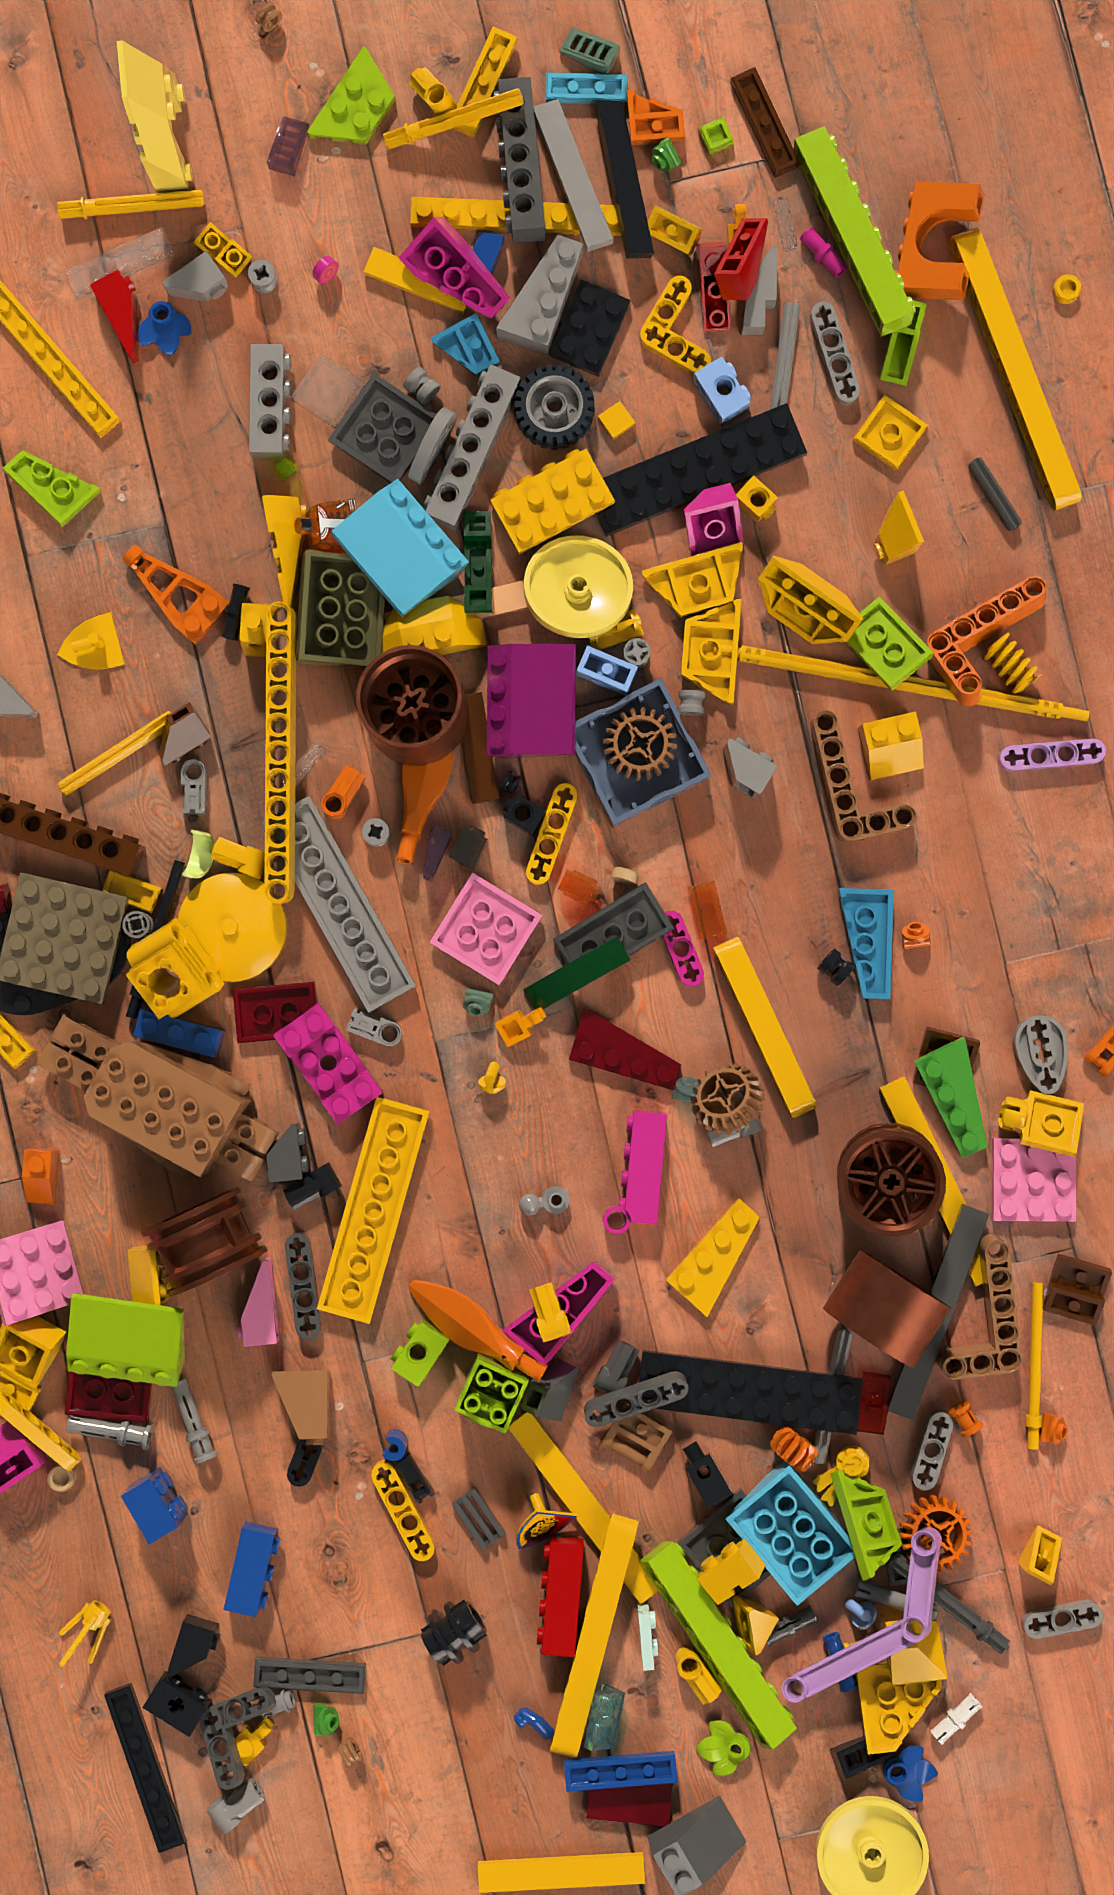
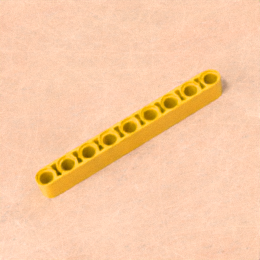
M611 1514L578 1638L575 1657H573L552 1737L550 1752L577 1759L634 1544L638 1520Z

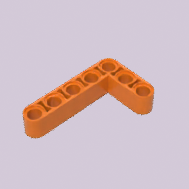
M1032 576L1021 581L929 635L927 646L933 651L934 655L930 662L962 705H976L981 698L982 689L980 676L963 653L1042 608L1045 603L1047 590L1046 582L1042 578ZM1032 591H1035V592H1038L1039 595L1032 596V595H1029L1028 593H1029V592H1032ZM1007 605H1013V606H1015L1016 608H1014V609H1007V608H1005V606H1007ZM989 618L992 622L984 623L981 620ZM967 632L969 635L959 636L958 633ZM937 645H942L946 647L942 650L934 649V647ZM951 666L960 667L957 671H952L948 668ZM973 687L975 690L972 692H966L963 690V688Z

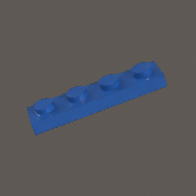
M675 1751L564 1760L566 1792L678 1783Z

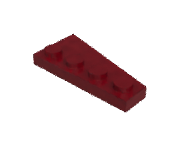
M584 1007L569 1060L674 1091L681 1067L680 1063Z

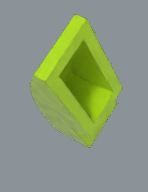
M913 300L916 311L914 312L911 325L890 333L880 380L907 386L927 303Z

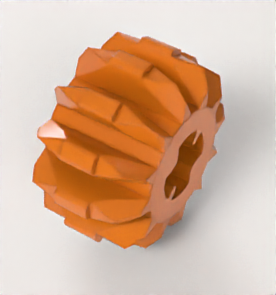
M783 1425L780 1430H777L770 1442L772 1450L799 1471L805 1472L808 1467H811L818 1455L816 1447L789 1426Z

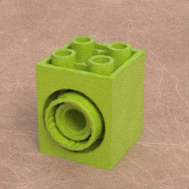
M477 1353L457 1397L454 1411L463 1414L466 1418L479 1425L506 1433L528 1385L529 1376L516 1368L511 1372L500 1362Z

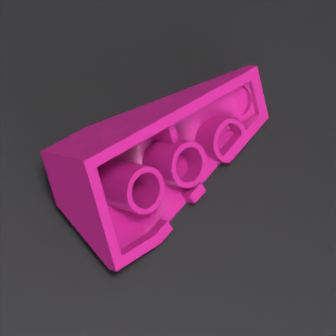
M434 217L399 256L402 263L416 278L438 288L439 291L451 295L462 301L463 304L491 319L511 299L464 238L444 217Z

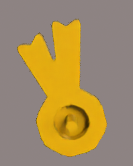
M844 1447L837 1454L836 1467L812 1479V1483L817 1485V1492H821L830 1485L822 1494L821 1500L827 1501L829 1506L832 1507L837 1499L831 1473L841 1470L844 1472V1476L853 1480L862 1478L869 1471L870 1457L861 1447Z

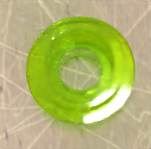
M285 457L274 467L277 472L273 476L275 478L279 477L282 482L285 481L299 468L295 464V458L289 461Z

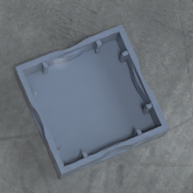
M662 678L626 695L613 706L597 710L575 721V755L613 828L711 777V773L700 751L681 722L679 711ZM641 707H645V716H649L652 709L656 710L655 720L664 715L665 720L661 725L672 724V728L667 731V734L676 733V738L670 740L669 743L677 744V749L668 750V752L675 755L674 760L665 758L664 760L669 764V768L666 770L659 765L661 775L657 777L652 770L650 771L651 780L648 781L645 778V773H641L640 781H635L636 773L631 772L629 779H626L625 773L627 770L625 768L617 774L615 769L619 763L616 762L614 765L608 764V761L614 755L604 754V750L612 748L610 745L603 744L604 739L612 738V736L606 734V729L616 730L611 724L612 719H616L621 723L622 720L619 714L624 712L627 718H629L630 708H634L636 715H640ZM633 724L642 733L656 730L648 724ZM626 729L620 733L617 740L619 752L624 750L631 742ZM635 737L636 743L633 745V748L640 747L645 751L646 748L644 746L648 740L640 741ZM661 737L657 738L650 745V750L655 760L662 753L663 743ZM638 755L625 758L627 762L634 765H648Z

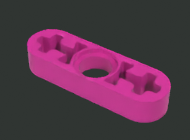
M675 911L665 912L667 916L678 920L679 923L675 925L677 934L680 931L684 933V936L676 937L671 942H669L668 936H673L672 931L663 935L678 977L684 985L696 986L703 980L704 971L684 920ZM678 941H684L689 946V952L684 957L677 956L673 951V946ZM693 956L695 961L689 962L692 970L697 969L699 972L695 976L696 981L692 982L690 978H684V974L687 973L686 966L684 964L679 967L678 961H685Z

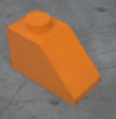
M33 1147L24 1149L22 1181L27 1203L55 1204L59 1149Z

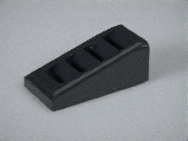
M864 1736L830 1749L839 1776L844 1779L851 1778L893 1758L894 1754L893 1752L870 1754L871 1757L867 1758L864 1746H866ZM857 1750L860 1758L859 1762L856 1761L853 1751ZM845 1755H847V1758H848V1761H849V1764H850V1765H848V1766L846 1765V1762H845V1759H844V1756H845Z

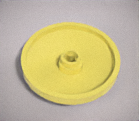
M574 535L555 539L545 544L533 555L525 571L524 597L530 612L545 628L565 637L589 638L609 631L623 619L632 599L633 579L628 564L616 549L596 538Z
M864 1796L843 1803L827 1817L817 1838L816 1860L820 1876L832 1895H915L927 1873L929 1850L920 1824L905 1807L887 1798Z

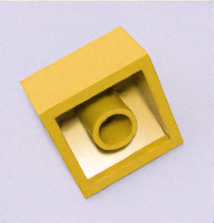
M916 711L863 723L858 727L870 781L924 768L923 742Z
M39 1316L5 1326L2 1323L0 1328V1370L36 1389L58 1354L66 1331Z

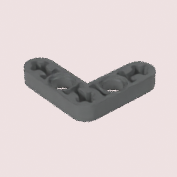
M255 1688L207 1708L200 1719L214 1775L222 1789L237 1788L242 1784L245 1776L232 1727L272 1710L275 1705V1695L270 1688ZM264 1696L265 1702L262 1705L251 1707L250 1702ZM236 1702L240 1703L243 1708L240 1718H236L232 1712L233 1705ZM217 1716L218 1721L215 1724H211L210 1719ZM222 1730L223 1734L214 1736V1733ZM219 1740H224L227 1744L228 1749L224 1756L220 1755L217 1751ZM231 1760L230 1763L222 1765L221 1761ZM233 1771L234 1777L227 1780L226 1774Z

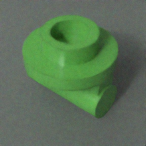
M669 138L663 139L651 151L652 164L659 171L668 173L681 164V160Z
M324 1704L313 1705L314 1734L332 1735L339 1725L337 1710L334 1707L324 1706Z

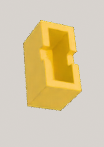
M744 1538L737 1544L734 1542L729 1543L717 1557L711 1555L705 1559L700 1565L702 1569L697 1580L716 1604L719 1605L735 1594L733 1588L740 1585L744 1589L758 1580L766 1564Z

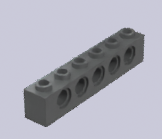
M531 77L498 79V91H493L494 96L518 88L522 92L524 99L523 105L500 112L501 116H496L497 133H502L503 140L498 141L499 158H505V165L500 166L502 183H507L508 191H503L504 208L510 209V216H505L506 233H512L513 244L545 241V221ZM516 109V110H519V111H517V112H511L510 110ZM514 134H520L521 136H520V137H513L512 135H514ZM515 159H523L524 161H522V162H515L514 160H515ZM518 184H525L526 186H525V187H517L516 185H518ZM520 209H528L529 211H528V212H525V213H522V212H519L518 210H520Z

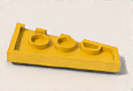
M738 1198L666 1278V1281L708 1317L760 1217Z

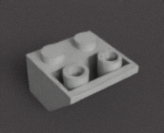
M729 738L723 748L732 787L756 800L777 768L773 764L774 759L763 752L756 754L749 749L750 745L740 738L735 740Z

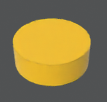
M1065 274L1060 276L1052 288L1054 298L1062 304L1074 302L1080 295L1081 283L1073 275Z

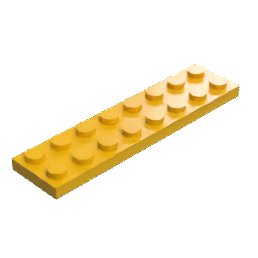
M376 1097L317 1306L318 1310L367 1324L371 1323L430 1111L382 1097Z

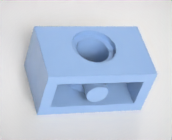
M723 357L698 370L693 376L694 385L720 427L749 409V400L751 399L748 389L744 385L740 386L736 380L737 373L730 362L726 363ZM722 385L727 386L731 393L721 395L716 388Z
M587 646L577 668L576 676L626 696L638 666Z

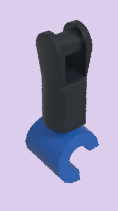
M400 1430L389 1431L386 1440L390 1444H396L398 1448L389 1446L384 1449L382 1456L389 1461H395L396 1468L407 1483L415 1500L420 1504L423 1502V1498L428 1495L431 1497L435 1495L434 1489L411 1454L405 1453L408 1439L404 1432ZM420 1480L423 1486L417 1489L414 1483Z

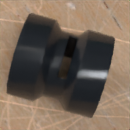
M835 948L817 966V969L822 974L830 976L831 982L836 986H839L855 968L850 961H844L841 958V953Z

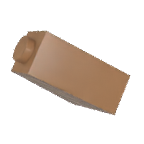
M328 1370L273 1371V1381L298 1438L306 1440V1445H323V1439H330V1372Z

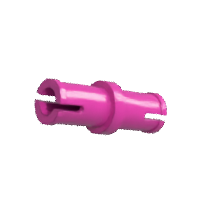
M813 227L808 228L801 235L800 241L815 255L814 259L818 263L821 262L833 274L835 279L843 275L848 269L847 264L833 251L834 247L832 244L826 243Z

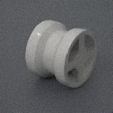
M262 259L256 260L250 265L248 276L253 288L259 293L264 294L273 291L278 282L273 265L267 260Z
M640 638L629 640L623 649V660L638 666L637 669L644 667L650 658L648 643Z
M698 690L678 691V697L681 700L680 706L677 708L679 714L687 716L704 715L705 709L702 707V701L705 699L706 693Z
M373 818L364 824L362 835L369 845L380 847L389 841L391 831L383 820Z

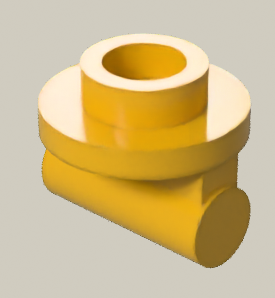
M491 1062L485 1076L481 1077L478 1081L479 1088L488 1094L498 1093L506 1086L505 1078L498 1075L500 1065L497 1062Z

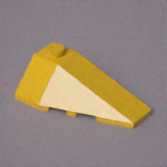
M265 495L262 496L268 532H270L272 540L275 541L272 551L276 566L280 570L277 574L282 600L294 609L306 530H301V519H309L306 504L301 505L298 497Z

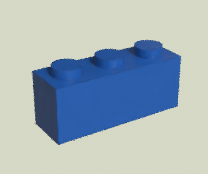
M140 1009L133 1036L210 1057H218L225 1030L178 1017L171 1018L169 1015L158 1019L153 1011Z
M245 1522L241 1530L223 1610L256 1617L260 1609H265L268 1592H264L266 1581L271 1582L275 1567L270 1562L272 1554L277 1555L281 1538L276 1537L278 1528Z

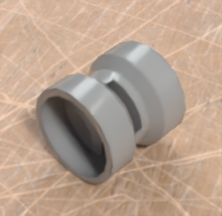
M418 367L406 378L403 388L409 393H414L416 400L425 406L437 395L441 385L436 380H431L422 367Z
M132 911L124 917L123 930L129 937L144 939L152 933L155 922L147 913Z

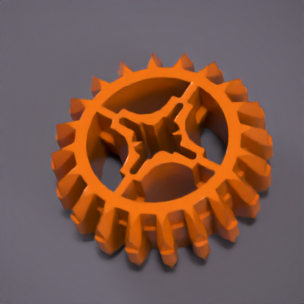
M930 1495L928 1502L926 1498L921 1497L919 1498L920 1507L916 1503L910 1504L913 1513L903 1512L908 1521L907 1523L900 1521L899 1526L906 1528V1532H900L899 1535L901 1539H907V1541L902 1543L901 1548L909 1550L906 1557L910 1559L911 1539L917 1532L919 1524H921L922 1529L926 1527L939 1529L942 1537L940 1548L944 1550V1553L939 1555L937 1572H942L943 1565L950 1571L953 1569L952 1561L958 1565L962 1564L959 1557L960 1554L964 1556L969 1555L964 1547L965 1545H973V1542L967 1539V1535H972L974 1532L972 1529L966 1528L972 1521L970 1518H962L966 1511L963 1508L957 1509L958 1503L951 1500L948 1503V1498L945 1496H941L938 1500L937 1496ZM943 1511L948 1517L934 1522L927 1514ZM954 1529V1540L953 1543H951L949 1535L950 1532ZM922 1535V1545L925 1548L931 1549V1538L927 1535Z

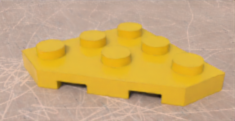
M888 1662L876 1663L857 1672L856 1679L867 1754L895 1752L909 1730L914 1727L925 1712V1708L933 1697L943 1687L942 1680L892 1685Z

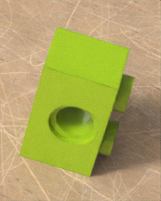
M422 1319L420 1324L413 1323L406 1334L409 1341L404 1348L399 1345L391 1357V1360L394 1361L391 1369L417 1387L420 1386L449 1342L448 1337L425 1319ZM422 1345L426 1350V1355L421 1358L415 1357L411 1352V1347Z

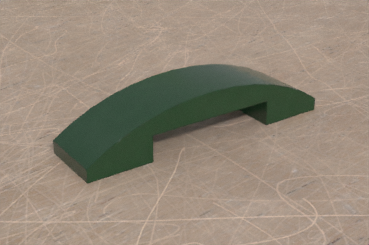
M491 511L464 512V556L469 561L465 567L464 612L492 613Z
M617 936L526 987L523 991L534 1010L539 1007L545 1009L629 962L631 959Z

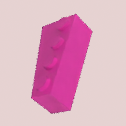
M594 1261L555 1290L561 1310H564L570 1325L571 1334L544 1343L537 1326L536 1319L538 1316L535 1307L528 1310L502 1331L518 1345L525 1348V1351L538 1362L547 1365L617 1278L597 1261Z

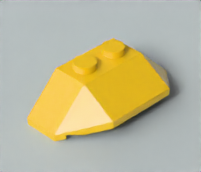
M773 556L758 577L767 612L811 644L847 642L863 620L847 595L803 564Z
M448 595L425 600L402 617L393 609L383 626L381 653L398 646L417 645L432 649L441 655L486 647L487 644L481 618L474 613H465L464 606Z

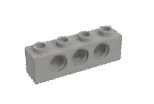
M251 344L249 453L253 459L285 460V451H290V435L286 434V424H290L291 413L290 407H286V397H291L290 380H286L287 370H291V354H287L283 344ZM269 371L278 372L273 380L265 379V375ZM268 398H277V403L274 406L266 407L264 405ZM269 424L277 425L276 431L272 434L264 433L265 427Z

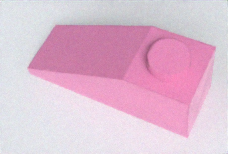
M272 1257L262 1261L241 1317V1323L237 1324L238 1339L243 1340L244 1347L276 1344L280 1340Z

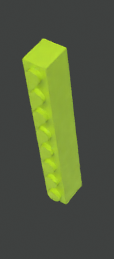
M825 126L795 138L794 151L800 162V168L882 337L911 325L914 312L916 311L915 304L910 296L907 297L903 290V279L899 273H895L892 267V256L888 250H884L881 244L882 237L880 231L876 226L873 227L870 221L869 208L865 203L862 204L859 198L860 193L857 183L854 180H850L846 160L843 157L840 158L837 153L838 148L832 134L829 135Z
M663 1541L639 1560V1563L760 1746L770 1750L775 1749L797 1729L792 1721L794 1718L792 1713L786 1706L781 1705L777 1699L778 1692L761 1675L763 1672L761 1666L756 1660L749 1657L746 1652L747 1646L738 1635H735L730 1628L732 1624L729 1618L718 1610L715 1605L716 1602L698 1582L697 1577L699 1573L693 1566H689L684 1559L686 1556L684 1550L678 1543Z

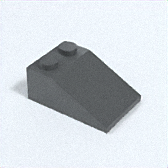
M721 1796L714 1798L647 1836L652 1856L676 1895H686L702 1886L746 1843L742 1832Z

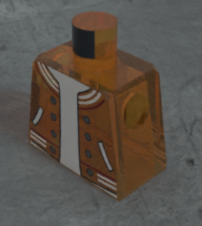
M356 499L331 501L312 506L306 510V518H296L294 524L295 532L297 534H308L309 547L313 550L347 554L330 533L357 510Z

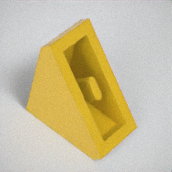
M1037 1525L1018 1560V1564L1026 1573L1052 1585L1054 1583L1062 1538Z
M737 1595L733 1597L738 1635L745 1642L747 1648L757 1656L761 1653L779 1618L763 1604Z

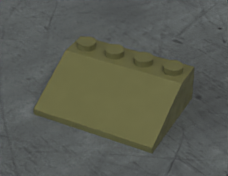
M305 550L301 556L296 664L321 667L366 668L374 658L381 654L385 597L348 554Z

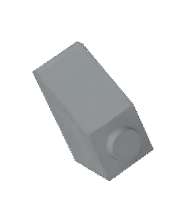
M206 251L162 282L169 296L204 302L221 297L225 293L226 288L229 287L225 276Z
M0 674V718H37L40 714Z

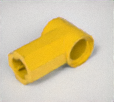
M426 67L417 68L411 73L409 85L436 116L457 109V103L445 85L440 83Z
M221 837L218 838L213 847L211 859L234 867L241 873L259 880L261 879L265 869V852L250 846L244 847Z
M553 1282L529 1289L538 1316L536 1321L543 1342L545 1343L571 1334L567 1316L564 1310H561Z
M684 1646L676 1652L675 1663L680 1676L690 1685L702 1704L711 1703L718 1698L723 1690L699 1657L697 1650L691 1646ZM691 1658L695 1660V1663L690 1667L682 1666L683 1661Z

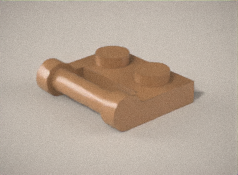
M624 1401L621 1409L628 1407L630 1404ZM642 1412L611 1423L599 1445L606 1449L608 1447L640 1465V1469L648 1473L671 1435L672 1429ZM617 1432H620L650 1451L644 1456L614 1437Z

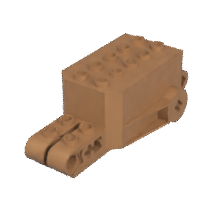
M66 1014L62 1015L51 1037L71 1049L53 1041H48L36 1063L86 1091L84 1101L88 1115L91 1118L126 1136L156 1162L190 1181L198 1182L200 1177L212 1173L217 1164L247 1180H254L265 1158L241 1143L261 1153L268 1154L279 1131L246 1113L252 1101L245 1097L250 1087L247 1081L215 1064L146 1041L122 1044L82 1021ZM79 1052V1053H81L82 1055H84V1056L90 1058L91 1060L97 1062L98 1065L92 1063L91 1061H89V1060H87V1059H85V1058H83L81 1055H78L77 1053Z

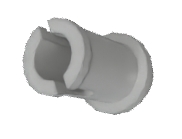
M282 1690L281 1694L275 1696V1705L272 1710L261 1716L267 1718V1716L282 1711L291 1712L292 1708L296 1706L293 1692L291 1690ZM265 1699L259 1700L258 1705H262Z

